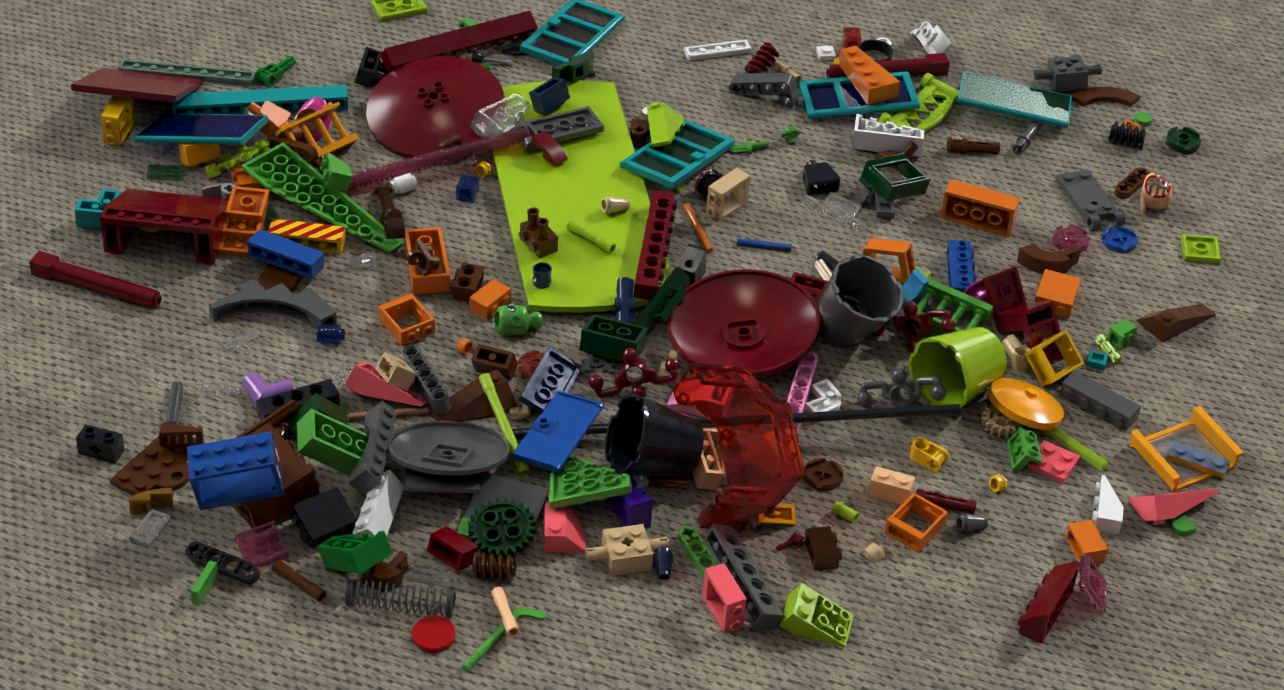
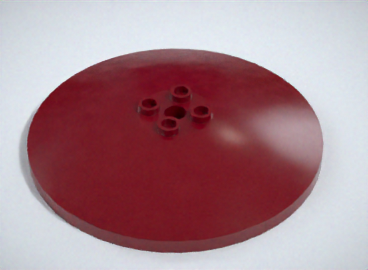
M428 57L404 64L386 75L376 85L369 97L366 116L371 134L387 150L399 156L417 161H439L461 156L485 143L496 132L502 122L505 113V97L498 79L482 65L458 57ZM452 134H458L462 141L459 144L460 146H455L443 153L438 142L451 137Z
M752 269L724 271L696 281L685 289L687 294L684 296V302L673 311L674 315L667 320L669 340L674 350L684 361L705 373L733 379L765 377L792 367L812 350L820 332L819 309L815 300L806 289L782 275Z

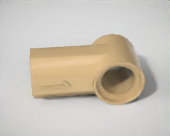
M1014 334L1008 335L1002 341V345L1013 360V367L1019 371L1028 370L1030 363L1024 353L1030 349L1023 346Z

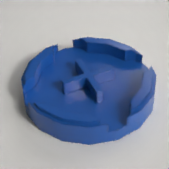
M1117 226V228L1108 227L1104 230L1101 237L1105 247L1119 253L1131 252L1138 243L1136 234L1122 226Z

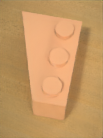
M703 428V450L699 463L692 474L697 489L716 490L725 474V449L727 447L726 436L728 431Z

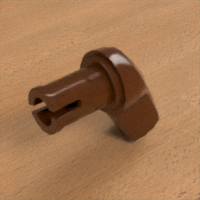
M909 141L901 152L894 150L879 152L876 154V159L905 153L906 158L909 160L919 147L913 141Z

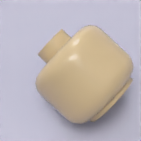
M871 543L863 550V554L872 562H878L885 558V549L882 545Z

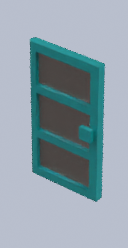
M570 0L520 45L519 51L560 65L569 62V58L590 52L625 17L623 14L583 0Z

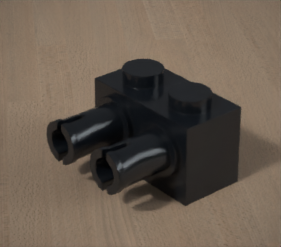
M366 47L354 83L371 88L372 83H379L386 76L378 73V71L388 74L383 62H381L382 60H380L381 51Z

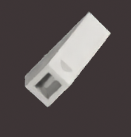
M1102 475L1100 483L1096 482L1094 494H1098V497L1095 496L1093 508L1096 511L1093 510L1092 522L1095 523V527L1101 532L1119 535L1124 507L1106 476Z

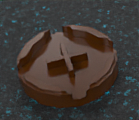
M824 458L811 460L806 464L803 478L809 486L823 491L833 490L840 486L843 481V470L839 464L832 460L830 462L825 461L826 459Z

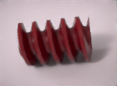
M764 42V45L760 47V50L756 52V55L752 57V60L748 62L744 69L747 73H767V67L771 68V62L775 63V58H779L780 55L771 44Z

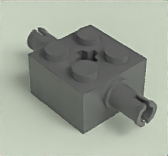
M1071 55L1070 57L1057 56L1048 58L1047 69L1034 70L1035 81L1048 79L1054 92L1088 89V76L1101 75L1102 67L1100 64L1086 66L1081 56Z

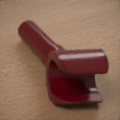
M795 532L791 535L790 540L776 546V549L779 551L793 544L800 548L805 544L803 541L805 537Z

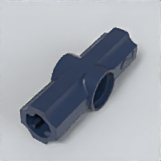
M629 277L618 278L614 314H616V320L632 324L635 311V299H633L634 280Z

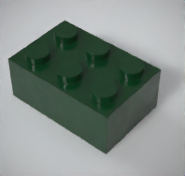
M593 314L581 331L579 350L590 355H600L606 359L620 360L624 363L622 354L625 349L633 348L637 351L638 357L645 349L648 328Z

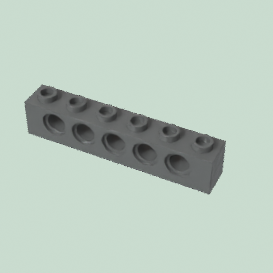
M712 524L703 541L716 564L724 563L745 595L747 599L745 614L752 627L764 630L775 629L784 614L732 526Z

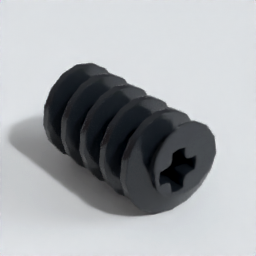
M1115 121L1112 125L1108 141L1113 137L1114 143L1120 139V143L1123 145L1127 140V145L1130 146L1134 142L1135 148L1140 143L1142 149L1146 136L1145 127L1139 131L1137 125L1134 129H1132L1131 124L1125 128L1124 122L1118 126V121Z

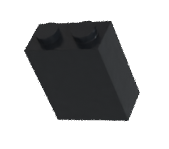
M338 487L293 505L290 515L293 525L297 526L300 530L302 541L307 543L310 548L325 542L333 536H340L354 530L355 523L357 522L355 515Z

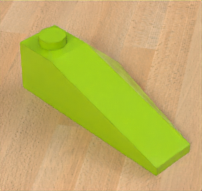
M653 102L647 106L652 147L670 144L675 138V133L680 132V127L685 125L684 116L665 103Z

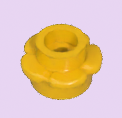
M481 161L476 166V173L482 178L491 175L492 167L489 163Z
M1000 474L991 477L989 480L990 489L995 493L1005 492L1008 485L1006 478Z

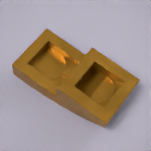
M172 488L149 490L129 497L130 514H151L152 507H173Z

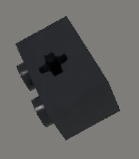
M85 424L76 437L78 454L116 464L125 451L123 434Z

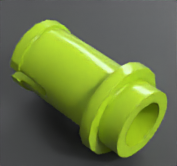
M837 501L832 508L834 516L837 517L839 515L852 524L859 516L858 511L844 505L843 501Z

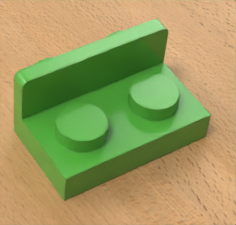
M1020 427L1006 442L1011 467L1016 472H1020L1024 466L1028 465L1030 460L1038 464L1042 462L1037 435L1031 430Z

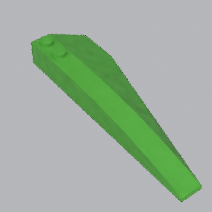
M284 142L241 165L244 171L266 189L337 226L345 227L346 231L388 253H392L404 246V242L400 239H386L385 228L380 222L341 190L326 187L323 175Z

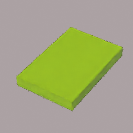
M370 0V4L381 22L428 13V8L423 0Z

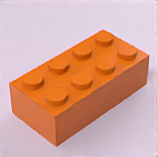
M951 179L945 190L941 219L1010 237L1015 225L1020 198Z
M441 227L405 230L404 247L406 259L409 251L415 249V241L421 240L425 246L432 247V257H438L441 261L438 270H430L429 275H423L417 265H410L407 261L413 295L450 292V271Z

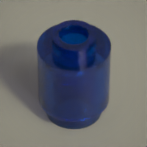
M341 325L317 326V342H322V344H341V340H345V329H342Z

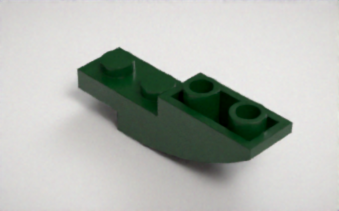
M590 51L569 58V62L552 67V78H561L566 82H576L585 78L593 71L594 52Z

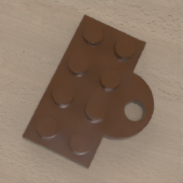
M158 436L110 479V484L132 496L154 489L172 488V491L180 489L189 481L188 464L186 463L188 460L187 447L189 446L162 447L160 446ZM176 476L182 477L180 480H173L172 478Z

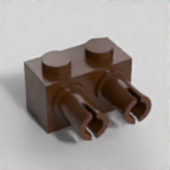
M529 208L527 210L528 221L520 223V240L525 242L530 251L534 252L538 258L557 252L558 236L548 226L549 220L547 221V218H540L537 208Z

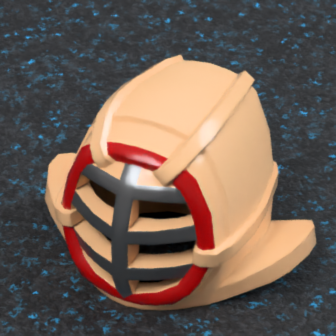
M1154 172L1148 174L1143 183L1140 197V207L1143 213H1146V208L1150 210L1167 209L1172 199L1173 186Z

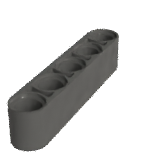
M417 345L405 347L402 351L404 360L416 373L415 382L436 414L443 415L448 413L452 407L447 390Z

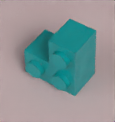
M102 189L98 200L79 198L74 210L77 227L101 229L100 216L105 205L120 195L121 191Z

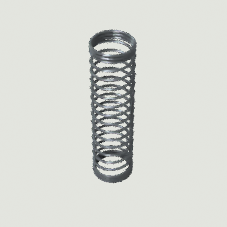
M349 578L345 591L346 606H355L357 602L358 606L362 607L364 602L365 607L368 608L371 602L373 609L376 608L378 603V607L381 610L385 603L386 610H389L392 603L393 611L399 606L400 612L405 607L408 613L412 607L413 612L416 613L419 607L420 613L423 614L426 607L428 615L431 614L433 608V613L436 616L440 608L441 616H453L456 600L455 590L447 591L445 610L442 614L443 589L440 591L439 605L435 613L436 588H434L432 605L428 612L429 587L427 588L425 605L422 611L421 596L423 587H420L419 600L415 610L414 596L416 586H413L411 606L408 610L407 596L409 585L406 586L405 601L401 609L402 584H400L397 605L394 609L395 583L392 586L390 605L387 608L388 582L385 586L383 605L380 607L381 582H379L377 602L374 606V581L372 582L371 597L368 605L366 604L368 581H365L364 597L361 605L359 602L361 580L358 581L357 597L354 604L356 580Z

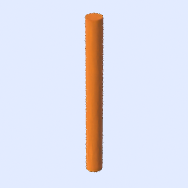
M684 204L683 208L704 249H706L707 253L713 252V248L690 204Z

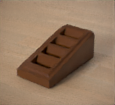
M163 422L159 431L160 446L182 447L204 444L203 428Z

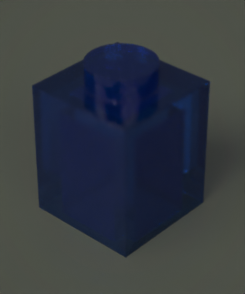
M462 174L456 186V200L474 203L479 192V177Z

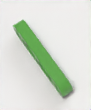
M684 526L679 530V542L704 579L705 569L717 564L698 531L692 526ZM700 548L702 552L696 553L692 549ZM709 562L712 565L710 567H704L701 565V563Z

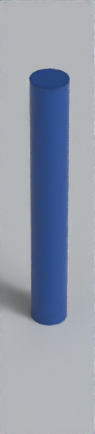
M737 238L738 246L791 251L792 244Z

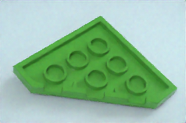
M570 455L558 473L550 471L549 505L551 509H560L569 505L584 504L589 501L604 500L609 497L624 496L631 493L630 475L625 473L622 475L616 474L614 469L605 466L599 468L596 466V463L585 459L579 461L573 455Z

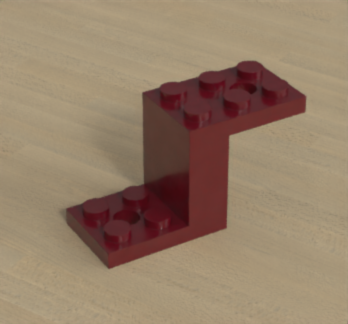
M1011 267L983 278L989 303L993 306V318L998 332L1023 331L1026 345L1029 349L1042 343L1044 338L1047 340L1061 332L1052 301L1026 302L1017 267ZM1004 285L1007 287L1006 295L1002 293V287ZM1055 342L1042 349L1049 362L1063 357Z

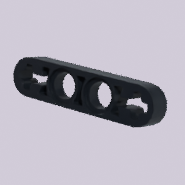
M191 542L185 549L189 560L203 567H206L211 556L218 555V573L246 584H254L260 578V571L254 563L201 542ZM198 549L201 552V554H192L193 551H198ZM229 563H237L235 569L231 571L226 570ZM242 568L246 572L253 571V574H249L248 576H246L245 572L242 571Z

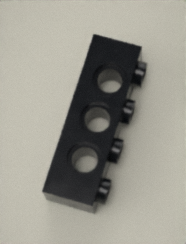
M327 379L256 400L257 415L260 420H263L291 400H295L300 408L315 393L340 406V393L332 379ZM292 414L283 419L282 422H290L289 417Z

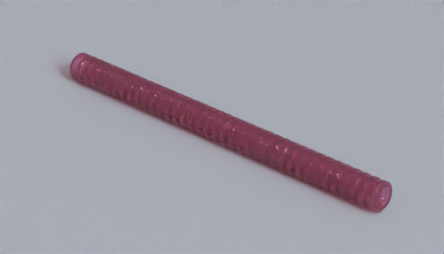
M524 126L523 129H514L513 132L509 130L508 133H498L497 136H488L487 139L484 137L482 140L477 139L476 142L473 140L471 143H462L461 146H451L450 149L447 147L445 150H436L435 153L430 152L429 154L425 153L424 156H414L413 159L411 157L408 160L403 159L402 162L399 160L398 163H388L387 166L382 165V167L377 166L376 169L374 167L371 170L366 169L365 172L363 170L360 173L355 172L354 175L352 174L353 177L348 191L351 188H361L362 185H372L373 182H383L384 179L387 181L389 178L393 179L395 176L399 177V175L410 172H420L421 169H431V166H441L442 163L444 165L447 162L452 163L453 160L456 162L458 159H467L468 156H478L479 153L482 155L484 152H493L494 149L499 150L500 148L504 149L505 146H514L515 143L520 144L526 137L531 136L529 128Z

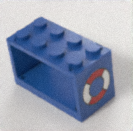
M271 431L187 447L189 481L200 511L284 495L281 461Z

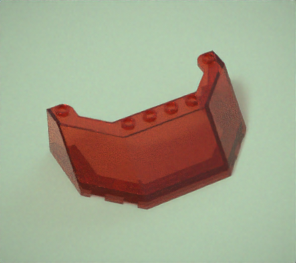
M692 362L673 388L674 397L678 404L684 407H695L716 425L728 485L723 488V496L722 494H717L715 497L716 504L713 508L704 509L700 512L698 516L700 528L710 529L712 524L730 526L775 509L806 474L791 405L785 399L782 401L774 395V390L763 381L760 383L751 375L753 372L747 367Z

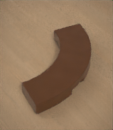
M1090 87L1085 90H1079L1071 95L1072 101L1083 107L1090 103L1098 102L1101 99H1110L1112 102L1131 107L1140 100V95L1114 87Z

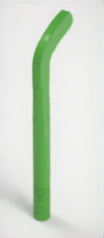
M517 608L511 612L515 620L520 617H530L537 620L545 619V612L536 609ZM503 623L462 665L464 671L469 672L506 632Z

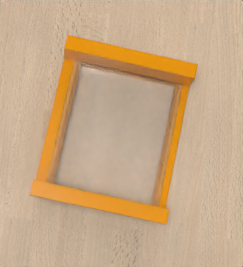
M1201 406L1195 407L1190 420L1146 437L1138 429L1130 433L1132 436L1130 447H1134L1171 488L1172 492L1213 477V475L1167 460L1166 457L1172 441L1230 460L1227 471L1236 468L1239 457L1244 453Z

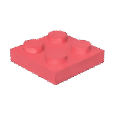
M1044 440L1039 447L1042 462L1038 464L1030 460L1027 468L1063 484L1078 463L1080 455Z

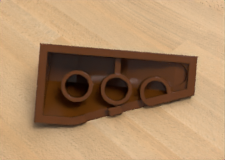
M1197 304L1152 312L1137 319V322L1161 342H1165L1214 317L1216 314L1204 304Z
M497 369L489 372L505 414L511 408L518 407L509 383ZM479 377L449 398L452 408L448 413L439 415L433 409L429 411V414L435 421L463 422L465 419H482V417L490 415L495 417Z

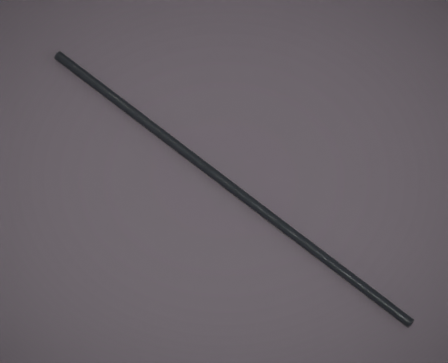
M960 404L696 419L700 421L702 428L948 415L960 414ZM609 423L592 424L585 435L606 434ZM530 428L512 429L515 438H524Z

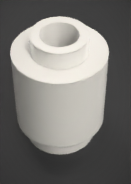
M410 173L393 178L389 182L394 195H402L413 191L417 185L415 176Z

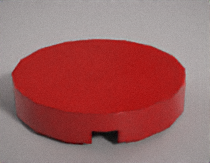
M427 616L414 624L412 629L413 643L423 652H443L445 648H450L454 643L455 627L451 621L444 617Z

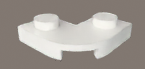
M828 379L811 385V392L818 399L806 403L805 409L808 412L838 411L840 409L841 394Z

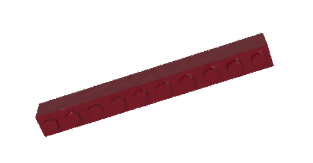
M529 10L388 47L383 50L380 57L389 74L398 67L415 60L436 56L459 57L467 52L471 54L479 49H489L493 45L501 46L508 41L516 42L523 37L527 39L537 30L538 26Z

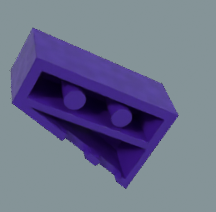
M630 476L631 493L606 499L610 501L612 512L617 513L621 527L643 524L645 529L650 528L653 499L651 497L646 498L644 496V489H638L636 487L638 483Z

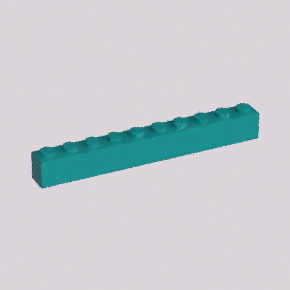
M331 85L190 93L179 101L172 102L173 114L253 115L247 111L252 101L260 107L265 101H269L289 113H297L304 103L313 97H320L326 103L332 102L334 104L339 102L340 105L334 111L348 110L347 86Z

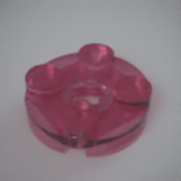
M1069 225L1068 228L1060 226L1056 228L1053 235V246L1060 250L1077 246L1081 250L1080 252H1083L1088 248L1090 241L1087 232L1075 225Z

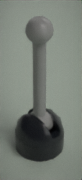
M473 51L472 61L478 64L483 61L503 63L507 66L512 64L510 59L484 58L479 52Z

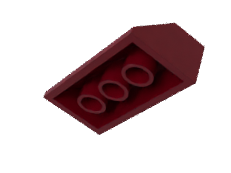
M1073 561L1054 566L1050 574H1045L1042 580V587L1038 586L1035 591L1034 601L1030 600L1028 602L1026 614L1022 613L1017 625L1020 626V635L1041 644L1044 642L1074 590L1081 562Z

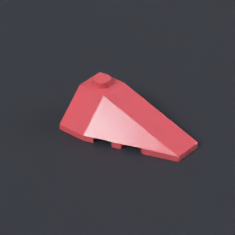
M366 361L355 365L345 386L349 387L351 393L358 396L361 394L420 407L428 403L427 400L410 389L406 391L388 384L377 372L376 367Z
M1218 489L1130 497L1129 502L1144 521H1153V524H1164L1165 519L1177 517L1217 494Z
M548 494L544 512V552L585 553L586 535L572 505L560 509H551Z

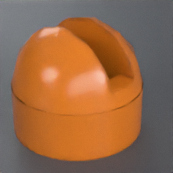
M467 339L459 340L457 343L458 352L467 356L473 350V342Z

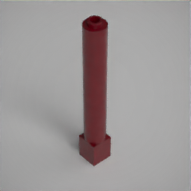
M946 53L926 54V58L875 61L889 73L908 71L909 75H923L926 73L934 76L948 75L950 64ZM839 64L830 65L827 68V78L847 77Z
M38 251L29 261L31 275L49 281L56 279L151 309L159 306L162 301V296L157 290L59 261V256Z

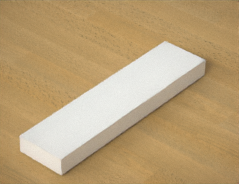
M748 40L684 47V53L688 61L752 53V48Z

